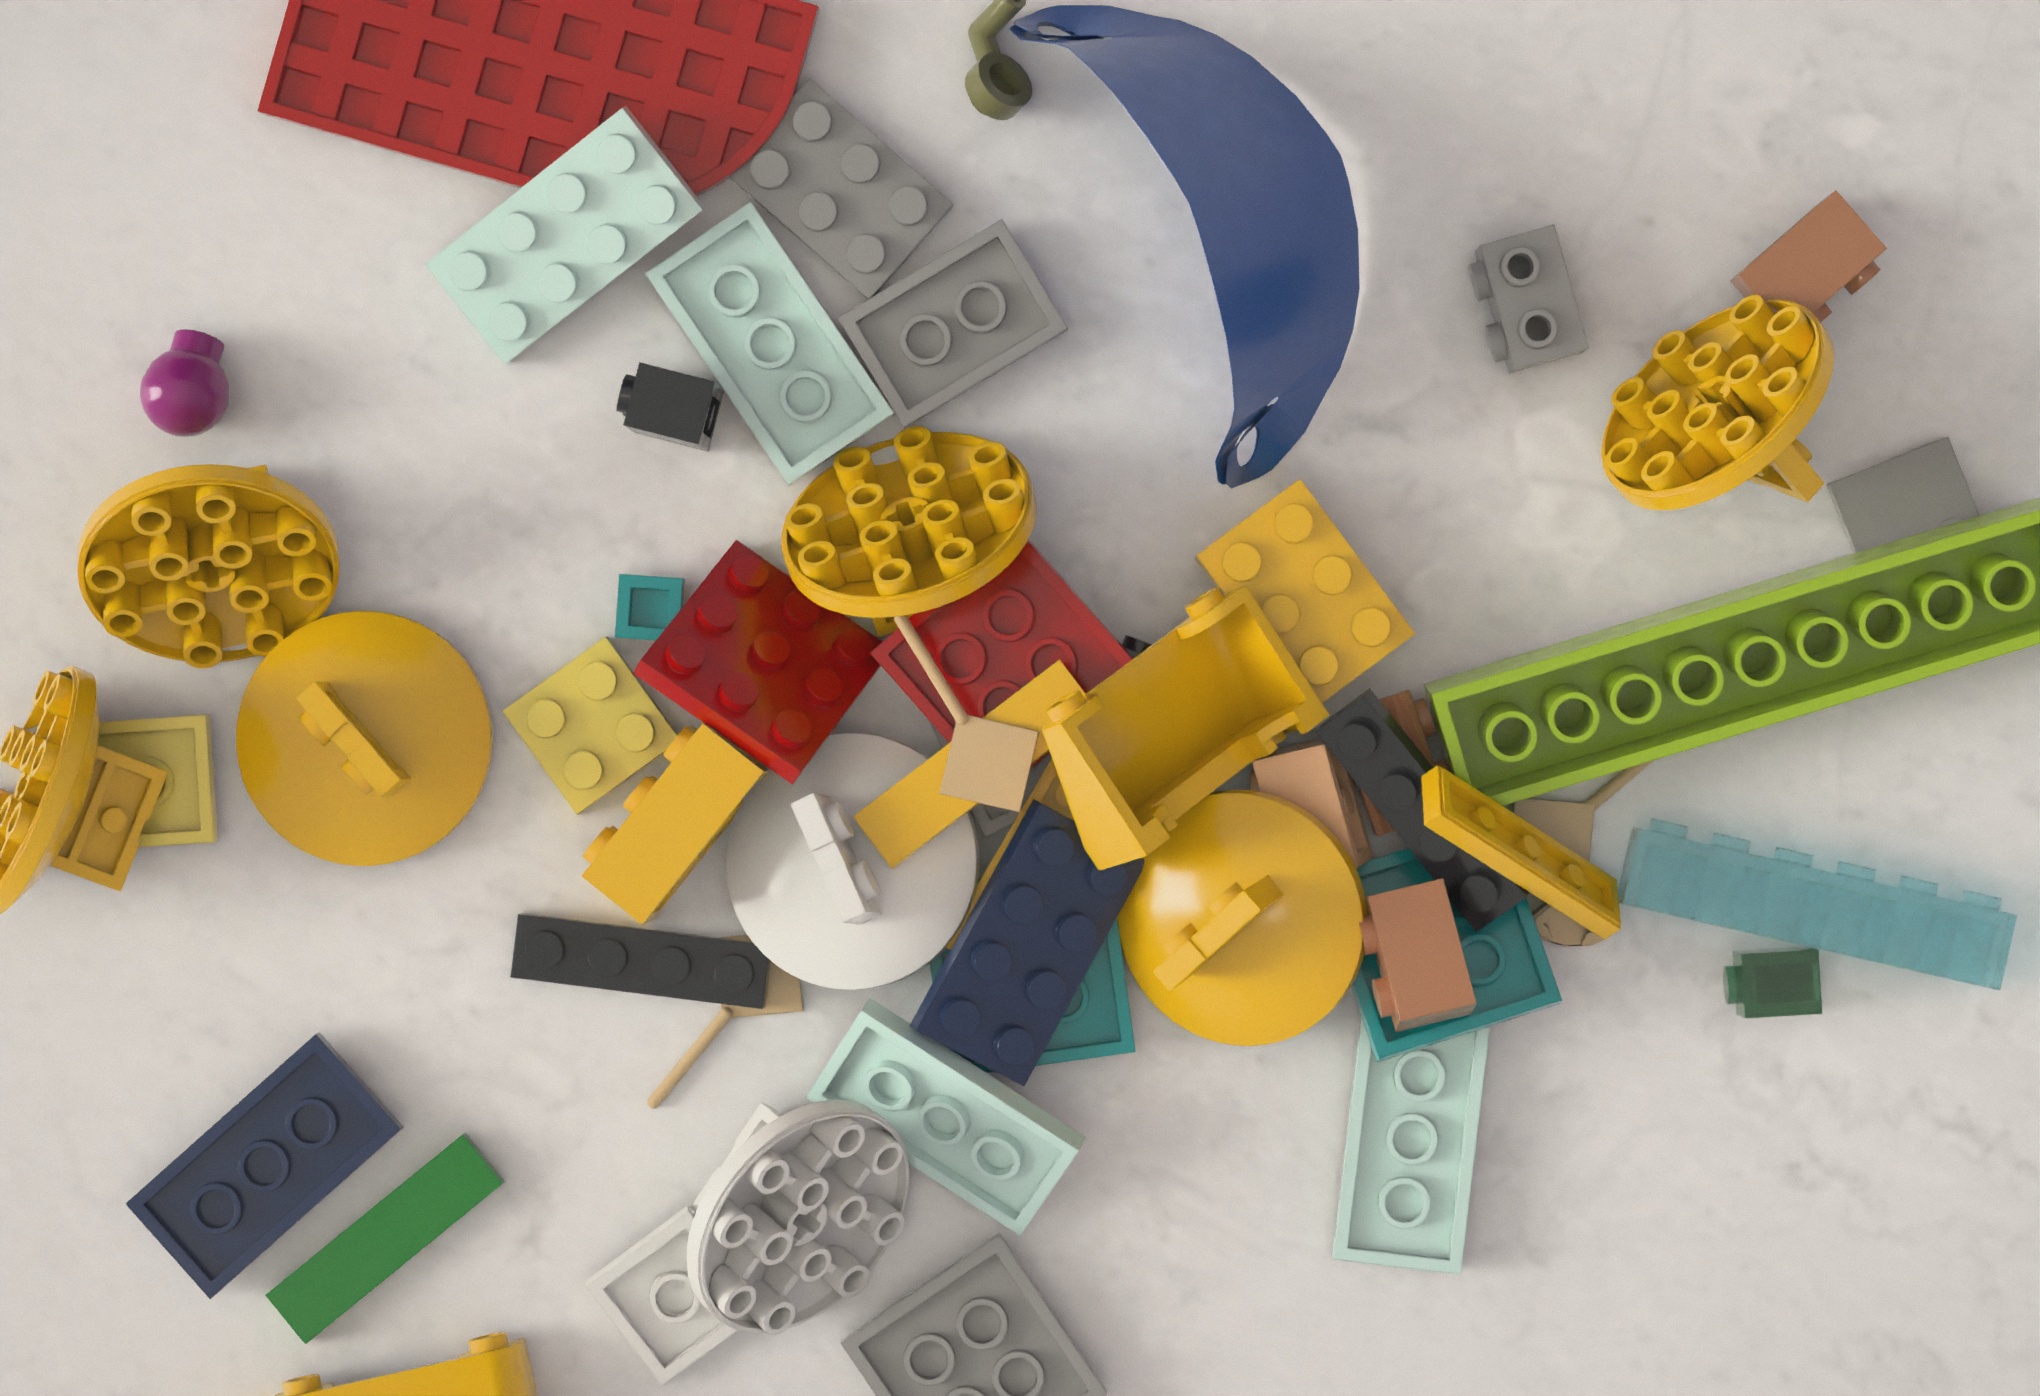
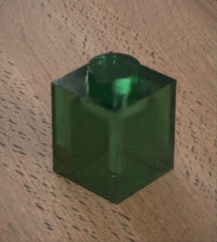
M1812 947L1732 951L1733 966H1724L1723 987L1726 1004H1736V1015L1743 1018L1822 1014L1818 949Z

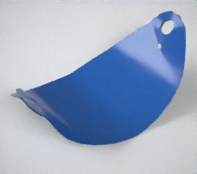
M1057 5L1041 9L1015 20L1013 23L1015 25L1011 26L1009 30L1020 40L1058 44L1068 48L1101 79L1146 136L1189 202L1212 277L1226 335L1232 374L1234 412L1231 427L1215 460L1217 481L1222 485L1227 484L1232 489L1258 479L1271 471L1306 432L1327 390L1341 368L1353 333L1360 289L1358 226L1349 180L1340 153L1324 129L1292 91L1251 55L1214 33L1181 20L1106 5ZM1052 26L1069 35H1045L1038 30V27ZM1278 397L1274 404L1268 406L1274 398ZM1255 427L1257 436L1253 455L1245 465L1240 466L1237 461L1238 445ZM1243 431H1245V433L1242 435L1240 441H1239L1238 444L1236 445V443H1237V441H1238L1240 435L1242 434Z

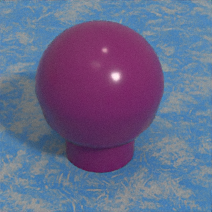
M178 330L174 334L170 351L163 353L150 364L141 380L140 399L147 417L160 430L180 437L196 436L210 430L222 419L228 407L229 383L223 368L220 366L225 346L219 339L200 331Z

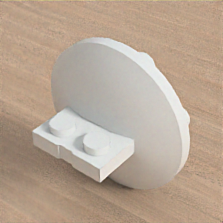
M859 733L830 735L793 785L767 767L769 770L762 781L756 782L742 799L744 802L733 817L726 847L727 885L736 915L745 932L758 949L778 967L801 980L822 987L862 990L882 987L906 979L925 968L946 950V947L957 934L969 912L979 880V840L971 812L969 811L894 869H891L853 818L855 814L927 761L928 757L905 744L881 736Z
M825 1100L803 1105L782 1114L777 1109L761 1102L733 1143L734 1148L722 1166L717 1167L691 1206L696 1214L688 1238L687 1270L696 1297L722 1323L743 1332L777 1335L787 1328L799 1325L825 1312L842 1298L856 1296L865 1288L869 1280V1272L880 1259L888 1244L894 1242L904 1229L905 1218L902 1214L908 1194L910 1170L907 1151L898 1132L876 1111L866 1105L848 1100ZM870 1237L879 1246L869 1262L864 1265L854 1255L866 1239Z

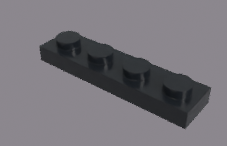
M1370 688L1318 727L1315 731L1432 878L1434 880L1443 878L1448 898L1476 932L1527 897L1529 893L1527 890L1424 826L1421 776L1434 767Z
M521 913L518 914L510 978L764 1009L771 960L753 942Z

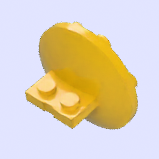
M1750 295L1743 298L1735 306L1701 320L1684 332L1675 330L1665 334L1655 344L1652 350L1653 357L1640 369L1634 378H1630L1620 384L1611 397V403L1614 408L1609 417L1602 441L1601 459L1603 469L1610 482L1620 494L1638 507L1651 510L1686 508L1716 498L1747 480L1762 486L1772 487L1778 492L1809 502L1824 485L1822 479L1808 464L1812 459L1811 453L1796 437L1816 412L1829 386L1834 365V348L1827 330L1809 309L1796 302L1781 299H1768L1765 302L1760 295ZM1768 304L1778 310V312L1775 314Z
M913 426L902 430L895 438L878 442L865 448L856 446L839 452L834 458V465L814 479L792 505L785 517L781 535V548L788 572L799 591L817 605L845 615L872 618L877 635L881 637L893 633L898 628L894 617L906 615L907 618H910L915 613L938 608L956 601L984 586L1008 567L1021 552L1032 533L1037 511L1036 498L1029 474L1024 465L1002 444L974 435L955 432H930L925 427ZM895 446L899 460L887 464H873L872 453L882 448Z
M216 464L188 465L144 476L127 484L106 499L93 513L81 535L78 546L77 573L79 587L88 608L109 634L145 652L169 659L186 661L192 667L205 669L213 667L219 662L241 660L254 656H267L279 642L292 632L310 622L318 620L330 605L338 585L339 553L334 530L323 511L302 491L277 477L271 476L266 464L250 468ZM239 644H246L247 648L241 650L222 651Z
M352 611L326 616L304 625L279 642L267 654L250 679L242 698L236 727V750L242 779L250 798L267 823L284 839L304 852L326 861L352 866H375L408 859L426 851L447 837L464 820L480 796L487 779L493 749V727L487 698L479 679L462 654L450 642L423 624L402 616L375 611Z
M69 666L58 674L49 670L44 673L35 692L34 708L23 729L12 725L0 749V761L23 772L14 793L0 788V914L19 900L39 880L49 866L121 892L139 847V843H137L146 819L149 820L168 774L163 769L98 745L99 708L96 679L92 673L74 666ZM38 726L36 734L28 731V729Z
M1252 790L1212 792L1175 820L1178 826L1168 832L1169 840L1148 856L1142 857L1145 859L1142 872L1117 916L1121 947L1129 969L1139 987L1163 1014L1184 1029L1200 1037L1229 1045L1257 1046L1280 1042L1304 1032L1327 1016L1341 1002L1356 979L1364 958L1363 940L1359 923L1363 922L1364 917L1368 915L1364 889L1356 867L1344 846L1310 812L1295 803L1265 792Z

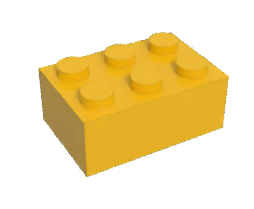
M1301 479L1282 491L1195 557V560L1215 587H1218L1222 595L1247 586L1322 703L1415 635L1412 628Z
M702 723L698 729L693 725L690 727L686 725L663 754L671 764L659 779L653 775L650 778L646 776L638 784L623 804V807L631 813L619 829L613 825L610 828L605 827L582 856L591 863L582 877L642 925L654 920L731 823L734 815L744 802L742 799L754 784L762 781L769 772L765 765L705 723Z

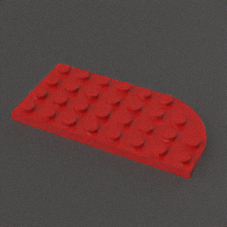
M289 0L257 111L262 115L522 188L617 111L627 106L696 196H699L728 180L729 176L733 175L752 159L771 138L784 119L793 96L796 94L820 9L817 5L800 0Z

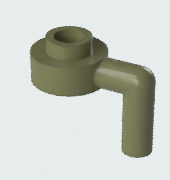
M994 0L968 29V36L977 63L966 74L965 88L972 105L980 113L993 119H1011L1029 102L1032 96V84L1026 71L1014 59L1000 52L995 37L1025 6L1026 0Z

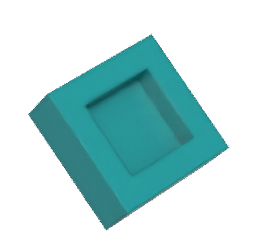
M619 574L615 638L656 641L683 607L685 579Z

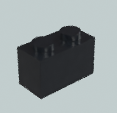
M639 362L636 376L626 374L623 379L616 410L625 416L623 425L634 433L709 452L724 390L711 380Z

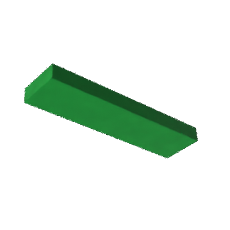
M465 1132L265 1296L304 1344H307L505 1181Z

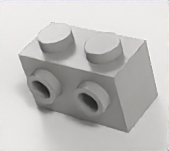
M1554 224L1482 244L1474 251L1477 262L1468 264L1473 290L1478 301L1488 299L1495 322L1485 326L1488 343L1494 361L1500 362L1505 360L1509 374L1577 355L1589 349Z

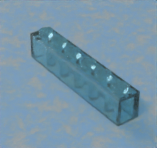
M1651 818L1649 830L1632 827L1618 887V898L1621 904L1991 989H2001L2017 919L2015 914L1999 911L2002 898L1963 890L1961 902L1936 897L1939 887L1937 883L1901 875L1898 888L1874 882L1876 869L1839 861L1836 873L1811 868L1814 855L1776 847L1773 859L1749 854L1751 841L1719 833H1713L1711 845L1686 839L1688 826Z

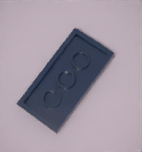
M1033 799L910 1026L917 1032L1025 1086L1138 880L1145 859L1139 858L1104 870H1098L1083 847L1075 821Z
M319 1032L143 1187L126 1205L207 1297L211 1299L404 1127Z

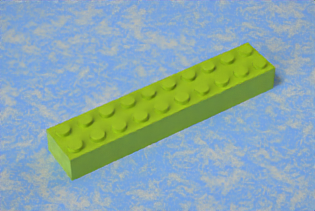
M2040 499L2028 500L1424 683L1449 771L1492 800L1505 806L2040 644Z

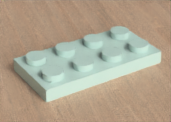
M624 106L425 265L504 365H506L706 207L628 107Z
M751 202L645 273L789 486L895 415Z
M871 998L868 999L806 1096L812 1102L825 1100L854 1101L876 1111L900 1135L911 1166L1020 1236L1079 1152L1086 1139L1085 1136L946 1046L917 1032L910 1026V1023Z
M1360 1016L1332 1255L1334 1260L1461 1275L1490 1027L1377 1063L1362 1017Z

